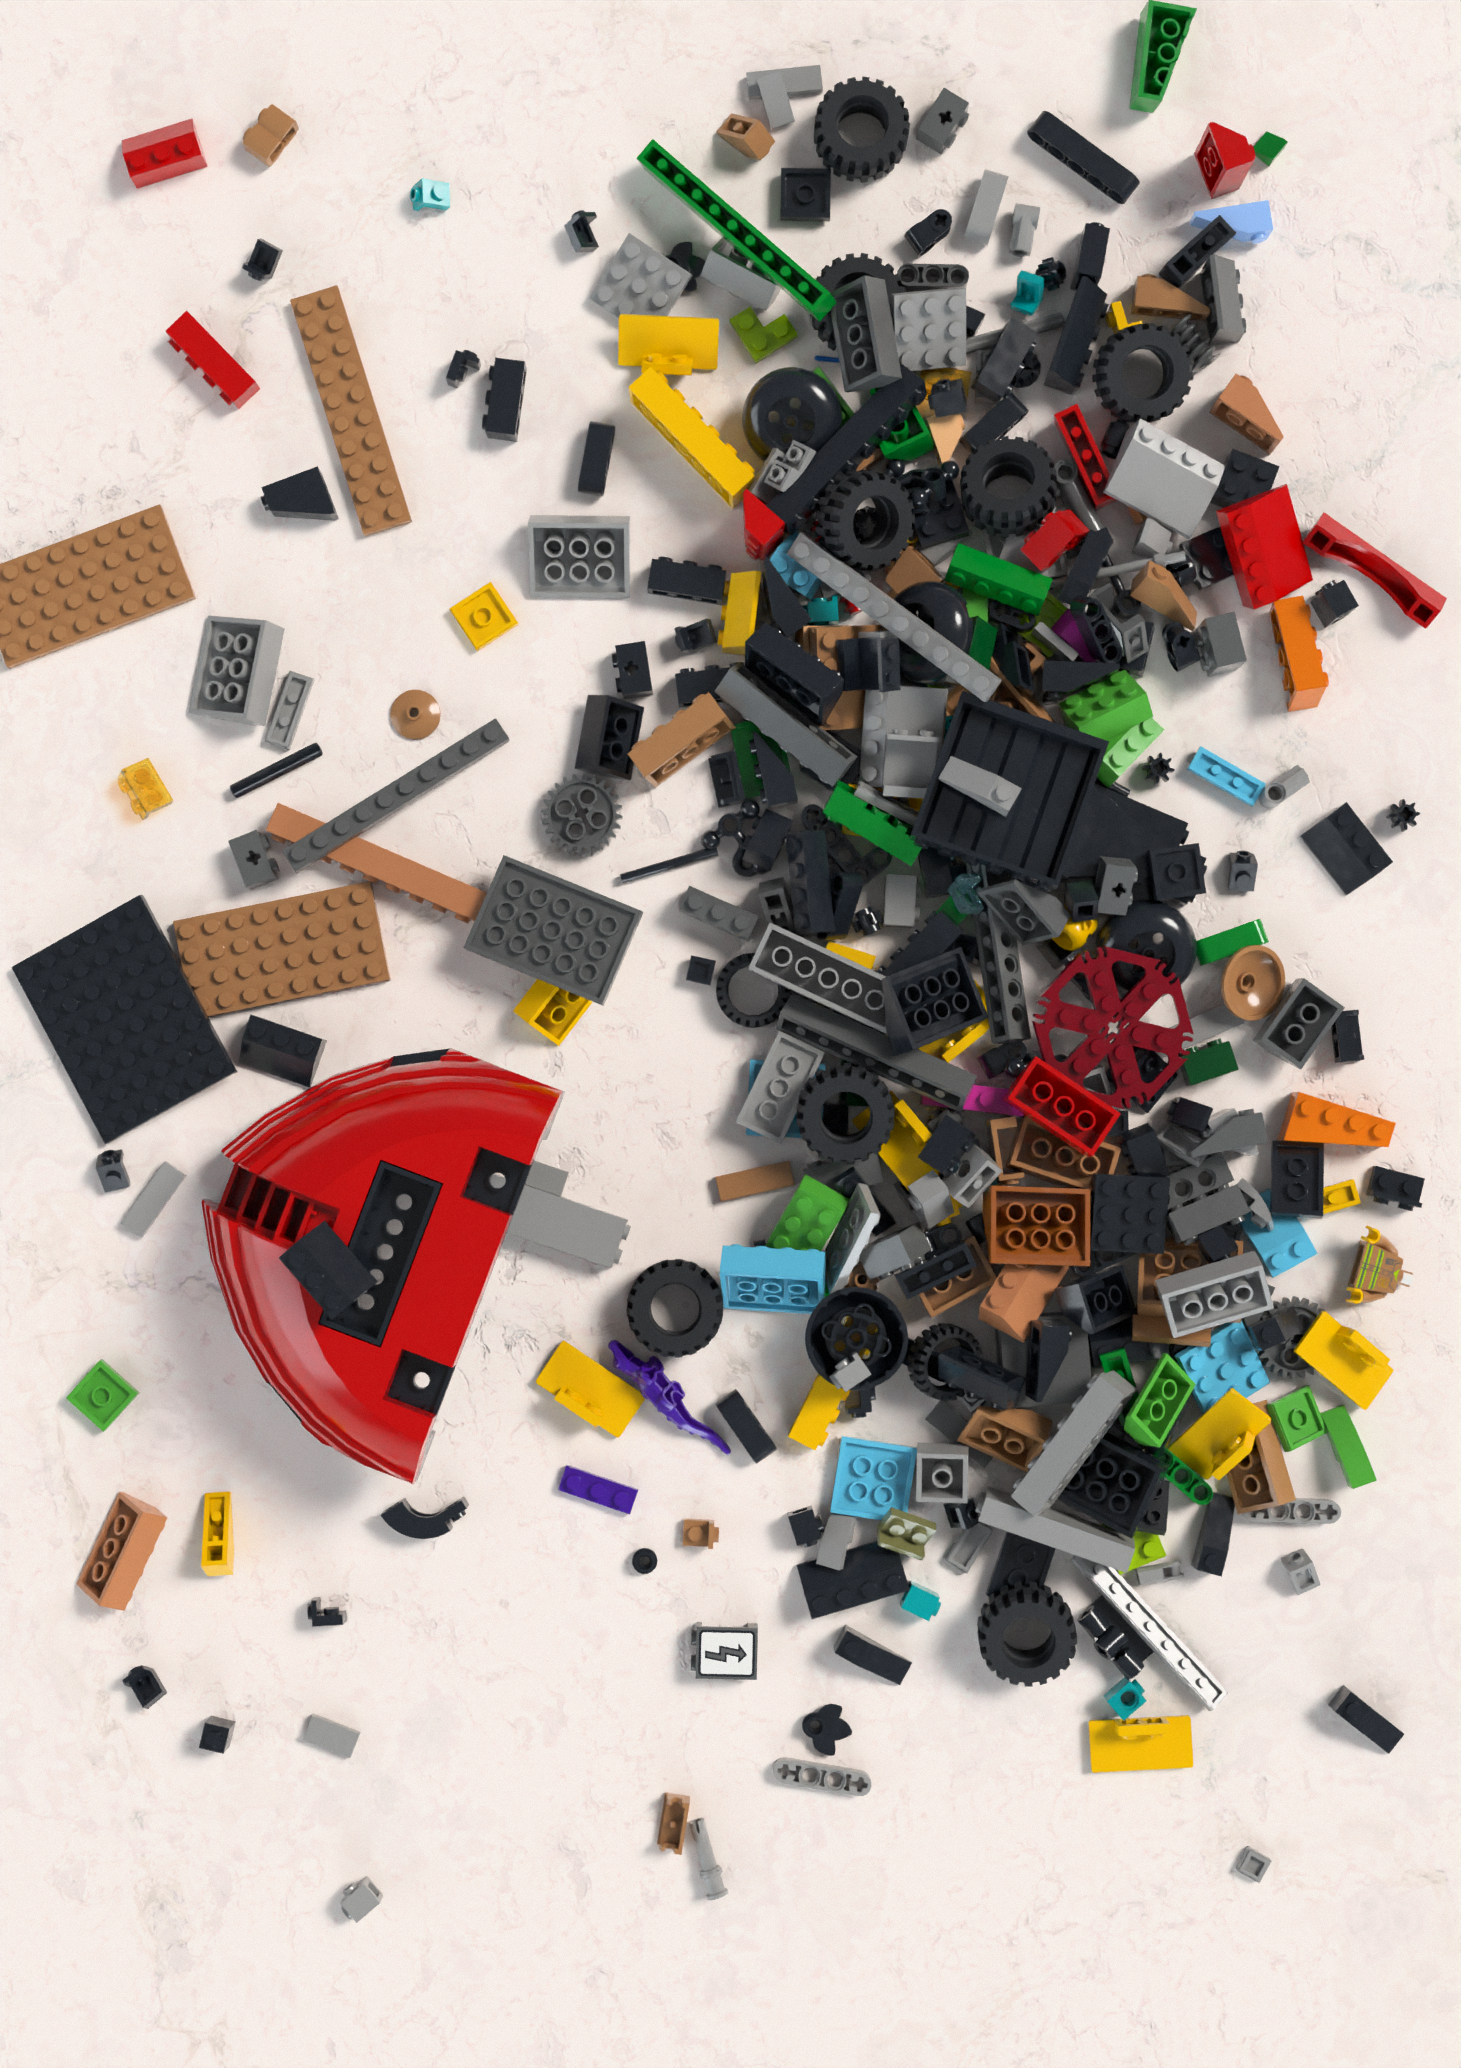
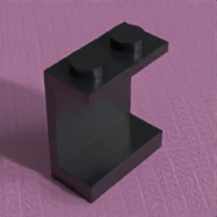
M849 638L836 640L838 672L844 678L843 691L879 690V692L901 690L899 638Z

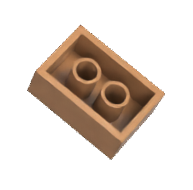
M970 1235L960 1242L966 1243L977 1266L918 1295L931 1318L991 1286L997 1279L974 1236Z

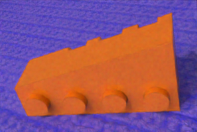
M1303 596L1277 600L1272 603L1269 613L1275 644L1281 645L1278 648L1279 666H1285L1282 683L1284 691L1289 690L1290 701L1286 703L1287 710L1292 712L1318 707L1325 689L1329 685L1327 673L1322 670V652L1316 647L1317 633L1315 627H1311L1309 620L1311 618L1310 606L1305 604Z
M1292 1092L1277 1140L1389 1147L1396 1123L1301 1092Z

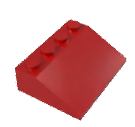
M1287 484L1216 511L1244 607L1254 610L1265 606L1313 580Z

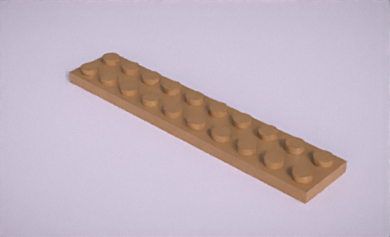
M335 285L291 299L293 312L364 536H370L411 523L410 512L338 286Z

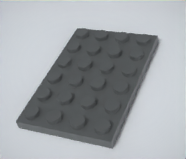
M503 855L463 948L604 1006L642 918L643 911Z

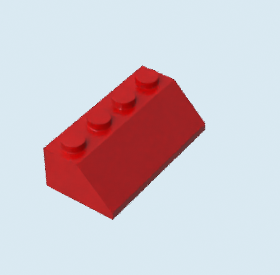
M1034 1056L1018 1075L1002 1099L1086 1157L1095 1154L1121 1114L1037 1056Z

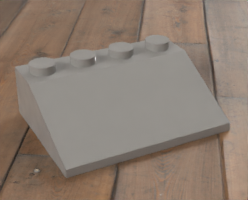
M1140 418L1127 430L1103 493L1183 537L1190 539L1219 486L1225 465Z
M530 515L528 521L530 597L630 598V516Z
M208 616L188 713L243 724L265 726L285 628L267 620Z
M900 685L901 690L879 692V690H865L859 781L872 787L883 788L887 733H893V729H907L908 734L918 735V730L934 731L933 736L939 737L936 755L937 763L944 743L948 689Z

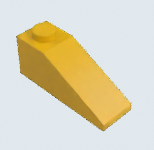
M230 1491L205 1493L201 1567L207 1576L233 1575L234 1536Z

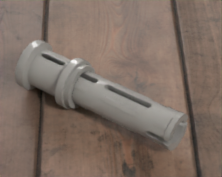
M698 1818V1827L695 1819L688 1824L702 1867L700 1878L704 1879L707 1889L706 1899L716 1900L726 1896L729 1892L724 1887L722 1881V1868L720 1865H716L704 1818Z

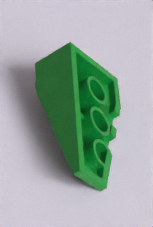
M879 388L870 389V394H871V396H872ZM916 406L909 412L907 419L903 423H899L892 430L889 438L879 444L884 457L888 459L914 460L935 450L931 434Z

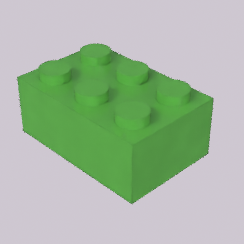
M1126 670L1117 672L1111 677L1093 684L1089 688L1071 695L1058 703L1066 727L1104 740H1108L1153 717L1147 693Z
M805 1174L771 1232L766 1246L773 1249L789 1247L794 1250L816 1249L821 1251L842 1217L850 1199Z

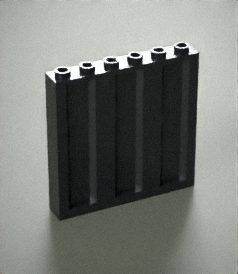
M962 691L910 840L914 841V845L924 849H928L929 846L939 849L938 853L946 857H953V855L962 857V861L966 864L977 866L979 863L987 866V870L992 873L1001 875L1004 872L1012 875L1011 878L1013 880L1016 879L1023 883H1026V881L1036 883V887L1043 891L1050 892L1051 889L1056 890L1061 881L1109 741L991 700L984 702L976 695ZM951 756L996 774L1022 788L1006 817L938 779Z

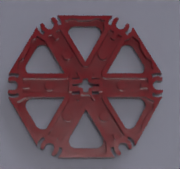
M1102 946L1103 949L1096 947L1097 955L1094 959L1090 958L1089 951H1083L1082 955L1078 953L1042 991L1039 997H1045L1048 1001H1036V1004L1044 1007V1012L1040 1015L1033 1013V1017L1043 1020V1022L1037 1023L1032 1021L1043 1061L1083 1088L1084 1078L1107 1056L1116 1089L1115 1092L1107 1095L1090 1090L1087 1091L1109 1106L1124 1109L1123 1103L1126 1108H1131L1129 1102L1131 1097L1135 1096L1137 1103L1140 1105L1144 1101L1148 1102L1182 1066L1187 1058H1181L1178 1054H1190L1189 1051L1182 1049V1043L1184 1041L1193 1042V1038L1185 1036L1183 1033L1193 1035L1194 1033L1179 978L1175 977L1176 974L1174 972H1170L1166 977L1162 975V970L1166 967L1165 963L1157 965L1161 960ZM1123 961L1143 967L1145 974L1120 1000L1112 973L1113 963ZM1079 972L1085 975L1094 1010L1064 1003L1059 998L1060 990ZM1169 994L1172 996L1178 1016V1024L1175 1028H1166L1139 1021L1162 995ZM1118 1021L1116 1026L1118 1032H1110L1108 1034L1110 1029L1108 1026L1109 1022L1116 1023ZM1058 1027L1087 1034L1062 1062H1058L1055 1059L1049 1038V1032L1052 1028ZM1132 1046L1161 1052L1168 1056L1166 1067L1149 1083H1145L1141 1079Z

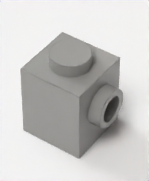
M366 1876L358 1884L353 1882L343 1891L344 1897L340 1903L342 1905L341 1909L347 1918H353L358 1923L380 1904L384 1895L371 1879Z

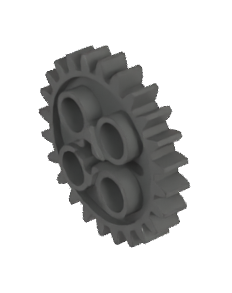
M586 773L583 774L581 780H578L577 776L573 774L572 782H569L564 777L563 786L555 783L556 793L548 791L552 799L543 800V803L549 807L548 809L541 810L542 814L548 816V818L542 820V823L550 825L545 832L546 834L554 833L550 839L552 843L560 840L559 849L567 845L569 854H571L574 848H577L579 856H581L583 849H586L588 854L591 855L592 847H595L600 852V844L602 842L607 846L610 845L607 840L608 837L616 839L613 829H621L616 820L623 819V816L617 814L616 811L621 810L622 805L614 804L619 799V796H610L614 789L609 787L605 790V780L597 784V777L595 775L588 781ZM585 792H592L595 795L592 803L585 804L581 801V797ZM573 794L576 795L584 812L589 811L586 814V818L593 830L592 835L588 833L580 817L576 818L579 813L571 799ZM563 803L572 805V811L567 815L559 813V807ZM595 815H604L606 822L602 826L593 825L592 819ZM580 825L583 828L582 835L577 838L570 835L571 827Z
M1296 1296L1292 1297L1291 1302L1289 1298L1283 1297L1282 1305L1274 1300V1309L1267 1310V1315H1262L1260 1319L1262 1320L1294 1306L1297 1315L1303 1316L1302 1326L1304 1330L1295 1337H1291L1282 1343L1258 1352L1257 1355L1260 1359L1265 1358L1262 1365L1265 1367L1271 1366L1269 1371L1274 1374L1278 1372L1282 1378H1285L1288 1373L1290 1379L1295 1380L1296 1374L1304 1379L1306 1376L1305 1371L1314 1375V1368L1298 1356L1294 1349L1319 1313L1325 1310L1321 1308L1317 1310V1303L1312 1302L1309 1304V1299L1302 1298L1300 1301L1299 1297ZM1291 1349L1292 1357L1286 1361L1284 1358L1285 1352Z

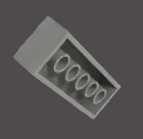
M769 923L749 965V971L887 1035L882 978L886 976Z
M1114 1370L1107 1373L1102 1372L1099 1376L1095 1375L1087 1384L1089 1390L1084 1397L1080 1395L1072 1405L1074 1409L1069 1417L1066 1415L1057 1425L1058 1433L1046 1440L1042 1446L1044 1452L1040 1457L1035 1456L1027 1467L1030 1471L1025 1477L1022 1475L1013 1485L1015 1491L1011 1498L1034 1517L1051 1508L1137 1392V1388Z

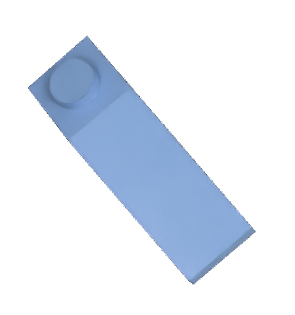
M1269 200L1195 211L1190 220L1191 226L1204 229L1216 217L1221 215L1236 232L1232 239L1242 242L1252 241V243H1261L1273 231Z

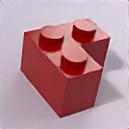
M1070 509L1065 511L1059 510L1056 513L1050 512L1041 521L1043 526L1037 532L1035 530L1032 531L1024 539L1026 544L1020 550L1040 571L1049 569L1065 551L1074 549L1090 530Z

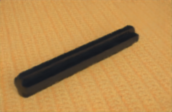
M313 743L230 785V790L234 797L239 798L322 756V749L318 743Z

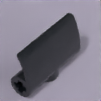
M1103 1595L1096 1599L1077 1619L1079 1624L1095 1641L1094 1647L1097 1652L1105 1659L1111 1660L1127 1680L1138 1675L1144 1668L1142 1662L1154 1653Z

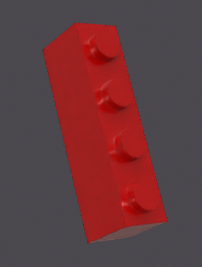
M185 311L165 330L170 337L167 342L177 353L182 350L187 355L185 361L195 371L199 368L204 373L202 378L211 388L216 385L222 391L219 396L229 406L233 403L240 409L260 390L256 381L188 311Z
M1078 404L1054 414V424L1071 461L1077 466L1078 476L1095 511L1118 501L1103 493L1110 473Z

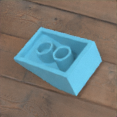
M1271 1188L1259 1194L1267 1205L1269 1212ZM1250 1212L1244 1215V1221L1238 1223L1240 1228H1243V1233L1253 1251L1255 1250L1268 1277L1274 1278L1318 1254L1297 1217L1271 1216L1274 1224L1272 1231L1265 1226L1263 1228L1258 1227L1251 1220Z

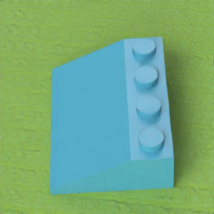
M739 1244L722 1246L719 1273L724 1309L811 1314L818 1303L825 1298V1252L816 1249L794 1250L789 1247L773 1249L766 1246L743 1247Z

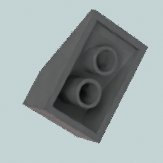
M1016 879L985 887L977 892L1022 945L1059 937L1071 916L1056 897Z

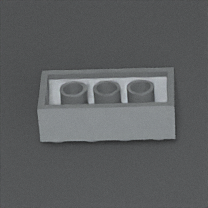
M1255 1250L1155 1280L1173 1338L1274 1309L1263 1265Z

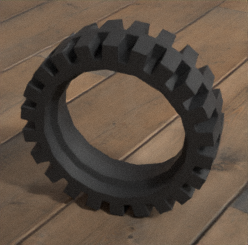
M755 953L742 954L728 962L722 969L716 984V997L723 1013L734 1023L750 1028L766 1026L778 1019L791 994L790 989L778 984V996L775 1004L768 1011L759 1015H748L740 1012L732 1004L729 997L730 981L738 970L750 965Z
M938 1323V1326L931 1325L929 1326L930 1330L924 1329L921 1332L923 1338L917 1336L914 1340L918 1345H911L910 1351L914 1352V1354L908 1355L907 1359L912 1363L907 1365L908 1371L912 1373L909 1377L914 1382L913 1385L927 1396L941 1401L957 1400V1396H965L964 1389L952 1388L947 1384L941 1386L934 1385L929 1379L927 1366L933 1349L940 1342L949 1338L956 1339L962 1348L976 1355L983 1354L982 1349L978 1347L980 1344L974 1338L975 1336L961 1327L949 1323Z

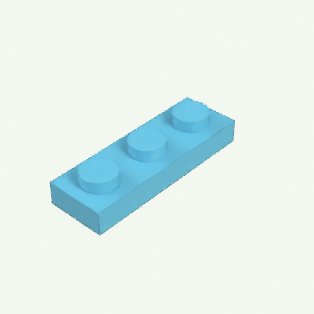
M1201 746L1187 767V770L1251 807L1254 806L1266 785L1264 782Z

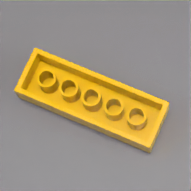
M649 367L628 387L630 402L733 509L743 500V492L749 489L755 479L754 469L748 462L744 461L742 463L736 457L737 452L729 443L724 444L718 438L720 437L719 432L712 425L707 426L701 420L703 418L701 413L692 406L690 408L684 402L686 399L678 389L672 390L667 384L668 380L661 371L655 372Z

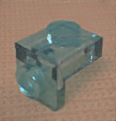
M961 874L947 889L955 903V907L961 914H979L984 909L973 889L981 880L979 875Z

